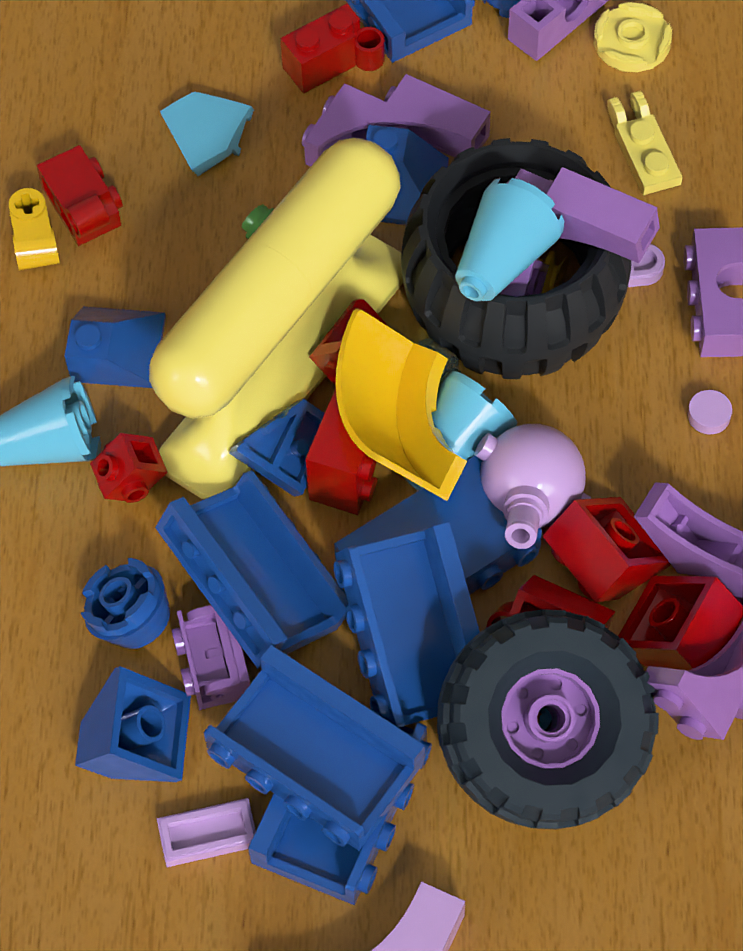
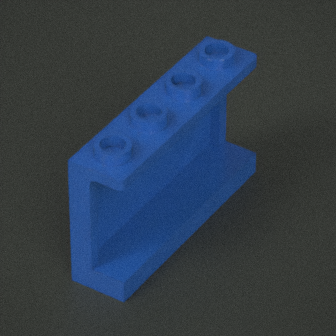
M345 0L365 27H374L383 33L385 54L392 63L472 25V8L475 6V0Z
M474 456L467 460L448 501L422 488L334 543L335 553L348 547H358L450 522L469 594H472L480 588L487 590L500 581L503 573L515 565L522 567L530 563L539 553L542 529L538 528L536 542L529 548H515L506 541L507 520L504 517V513L487 497L480 476L482 460Z
M252 470L243 473L233 488L190 505L184 497L170 502L155 527L257 669L261 667L260 658L271 645L287 655L336 631L346 618V607L349 604L345 591L339 587L321 563L319 556L312 551L297 531L292 520L285 515L271 496L268 488L262 484Z
M450 522L358 547H348L335 553L337 561L334 562V575L339 587L345 589L349 604L346 607L347 623L350 630L357 634L361 649L358 652L359 668L365 678H369L373 696L370 697V708L373 712L398 728L438 716V699L442 683L451 664L464 646L480 632Z
M271 645L260 658L262 670L219 725L216 728L209 725L204 731L208 748L207 753L224 768L229 769L233 765L245 773L246 781L259 792L268 794L271 791L285 800L283 802L285 808L299 819L306 820L310 817L323 826V833L334 843L345 847L348 843L360 851L425 763V745Z
M417 723L415 730L406 726L400 727L399 729L425 745V763L420 768L422 770L432 747V743L427 742V726ZM408 784L360 851L348 843L345 847L334 843L323 833V826L310 817L306 820L299 819L283 805L285 800L273 794L248 848L251 864L355 906L360 892L368 894L374 883L378 867L373 865L379 849L385 852L388 850L396 830V825L391 822L397 808L406 809L414 789V784Z

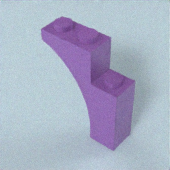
M407 74L397 87L392 86L389 89L384 101L344 83L336 96L332 95L327 99L321 117L315 125L310 124L303 135L302 146H304L305 164L311 167L327 148L339 140L349 138L366 140L368 125L409 129L438 151L456 157L468 148L474 147V149H478L484 145L490 134V111Z
M561 168L554 181L547 180L524 169H520L515 179H520L536 186L553 200L555 205L552 211L557 219L562 215L565 221L564 231L560 236L561 239L593 245L640 263L660 228L657 207L566 168Z
M655 482L634 515L635 519L677 573L717 577L743 606V531L708 514L681 495L669 483Z
M743 621L722 650L704 664L687 671L648 666L646 670L650 676L647 683L655 689V692L651 693L654 696L655 704L665 710L677 723V729L689 738L701 740L703 737L724 740L734 718L743 719Z

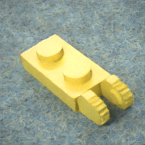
M637 91L630 95L631 107L637 118L631 121L626 120L625 110L619 98L608 99L607 110L615 128V137L642 195L681 185V172L654 115H650L648 103L642 92Z

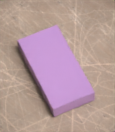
M248 798L157 818L167 867L246 850L249 848L256 833Z

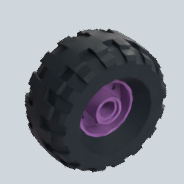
M541 609L521 612L499 620L479 632L464 646L451 664L442 683L438 699L437 731L439 744L447 767L456 782L474 802L489 813L507 822L529 828L561 829L578 826L595 820L614 807H617L632 793L631 790L641 776L645 775L653 757L651 753L655 736L658 734L659 713H656L654 696L651 694L655 692V689L647 683L650 678L649 673L643 669L635 655L636 652L623 638L618 637L606 628L605 624L588 616L567 612L566 610ZM542 707L546 708L552 716V724L547 731L540 728L537 722V715Z

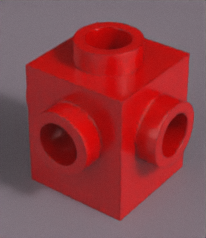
M120 433L114 440L108 442L104 446V450L90 463L104 499L125 501L127 503L138 502L145 498L149 490L168 473L153 437Z

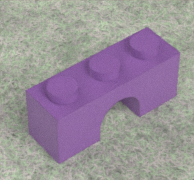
M520 0L509 11L508 40L535 61H538L608 0Z
M743 227L694 229L691 245H685L684 268L685 270H692L693 279L688 280L687 285L688 305H695L696 316L691 317L692 341H699L700 357L743 356V298L727 296L720 290L724 286L743 285Z

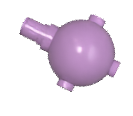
M523 424L506 430L497 438L487 433L475 450L474 455L482 460L480 476L483 489L489 500L504 513V517L507 520L505 538L515 548L526 549L534 545L537 539L538 528L552 526L574 500L591 499L590 496L583 493L586 471L582 455L568 436L553 427L543 424Z

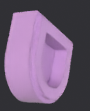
M650 244L640 263L631 260L628 287L651 285L662 277L665 257L659 248Z

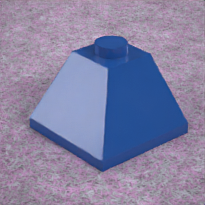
M368 125L366 140L375 142L392 156L400 174V191L392 209L381 222L406 225L412 207L419 199L422 189L442 166L448 167L449 158L409 129Z
M83 306L71 319L64 355L69 376H75L74 382L153 388L149 381V365L156 346L163 339L166 321L165 312Z
M124 667L114 668L80 723L75 766L110 779L161 782L182 781L191 696H187L186 692Z

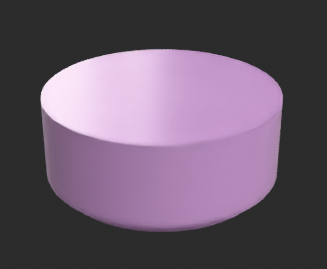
M704 390L693 396L689 404L688 420L695 430L703 434H717L725 430L729 425L732 405L724 394L715 390Z

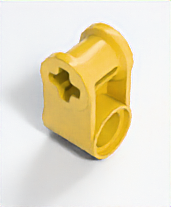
M32 188L17 190L9 199V212L14 233L12 234L19 271L60 263L53 227L50 226L43 194Z

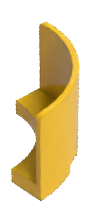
M355 309L351 314L342 338L336 368V396L344 427L353 442L367 456L448 501L467 463L466 460L459 457L449 448L443 439L441 431L434 427L432 412L436 411L440 379L448 358L437 351L413 343L363 310Z

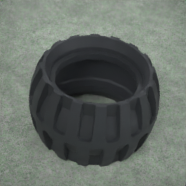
M510 138L493 140L491 145L474 149V147L468 148L459 153L447 168L442 166L430 178L422 189L419 199L412 207L406 223L401 251L402 277L408 302L416 320L427 331L431 341L449 358L455 356L462 361L463 365L469 370L479 374H483L485 371L503 375V379H520L522 375L537 373L540 376L551 374L560 370L567 361L573 360L575 362L589 352L598 343L601 335L610 328L620 311L629 284L631 260L605 249L569 239L559 238L562 243L574 252L580 268L570 280L546 293L518 297L499 293L490 301H473L461 293L456 282L455 275L458 268L451 258L456 249L468 240L483 193L493 180L501 178L499 183L506 184L511 178L515 179L520 169H524L542 178L554 181L563 167L610 187L598 171L593 172L581 156L570 150L564 152L549 146L548 142L531 139V142H511Z

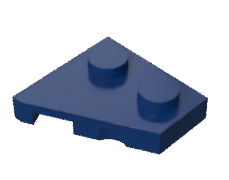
M305 399L296 401L231 447L229 454L292 496L303 495L308 485L305 459L325 413Z

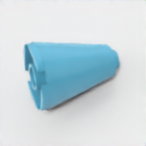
M499 178L493 180L484 191L455 275L461 293L468 299L473 301L492 300L560 238L564 231V218L561 215L557 219L552 211L555 203L536 186L511 178L508 184L499 183L501 179Z
M452 371L445 377L437 393L436 411L432 412L434 427L441 431L443 439L449 448L467 461L475 456L474 453L478 444L487 433L497 438L506 430L517 426L518 422L513 414L497 398L492 402L482 392L485 388L460 372ZM403 476V478L416 490L419 491L423 488Z
M69 376L0 415V466L92 461L101 453L100 436L92 438L91 424L97 423L93 407L81 382L74 383L75 376Z

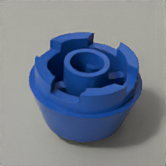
M127 558L128 564L120 565L112 570L105 565L89 579L82 591V594L86 597L84 612H81V615L85 619L87 629L95 637L126 649H137L153 642L164 631L170 618V607L160 573L138 559Z

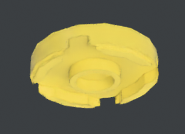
M621 3L616 9L610 11L609 8L604 11L595 24L594 47L598 56L609 66L621 71L641 72L652 69L664 61L671 47L672 28L663 19L664 15L654 7L644 3Z

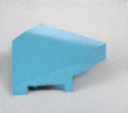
M193 92L167 106L160 113L191 170L197 176H200L231 155V153L240 155L241 148L238 145L246 120L251 121L254 109L249 105Z

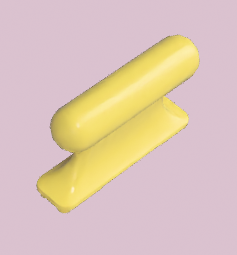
M349 138L339 140L327 148L156 346L149 365V381L158 398L171 411L186 416L159 450L168 472L165 476L201 499L209 498L233 488L243 473L252 469L229 454L231 447L294 402L302 399L307 400L323 381L326 375L309 356L354 300L364 299L378 314L404 283L401 268V252L370 235L392 209L401 188L400 174L394 160L380 145L361 138Z

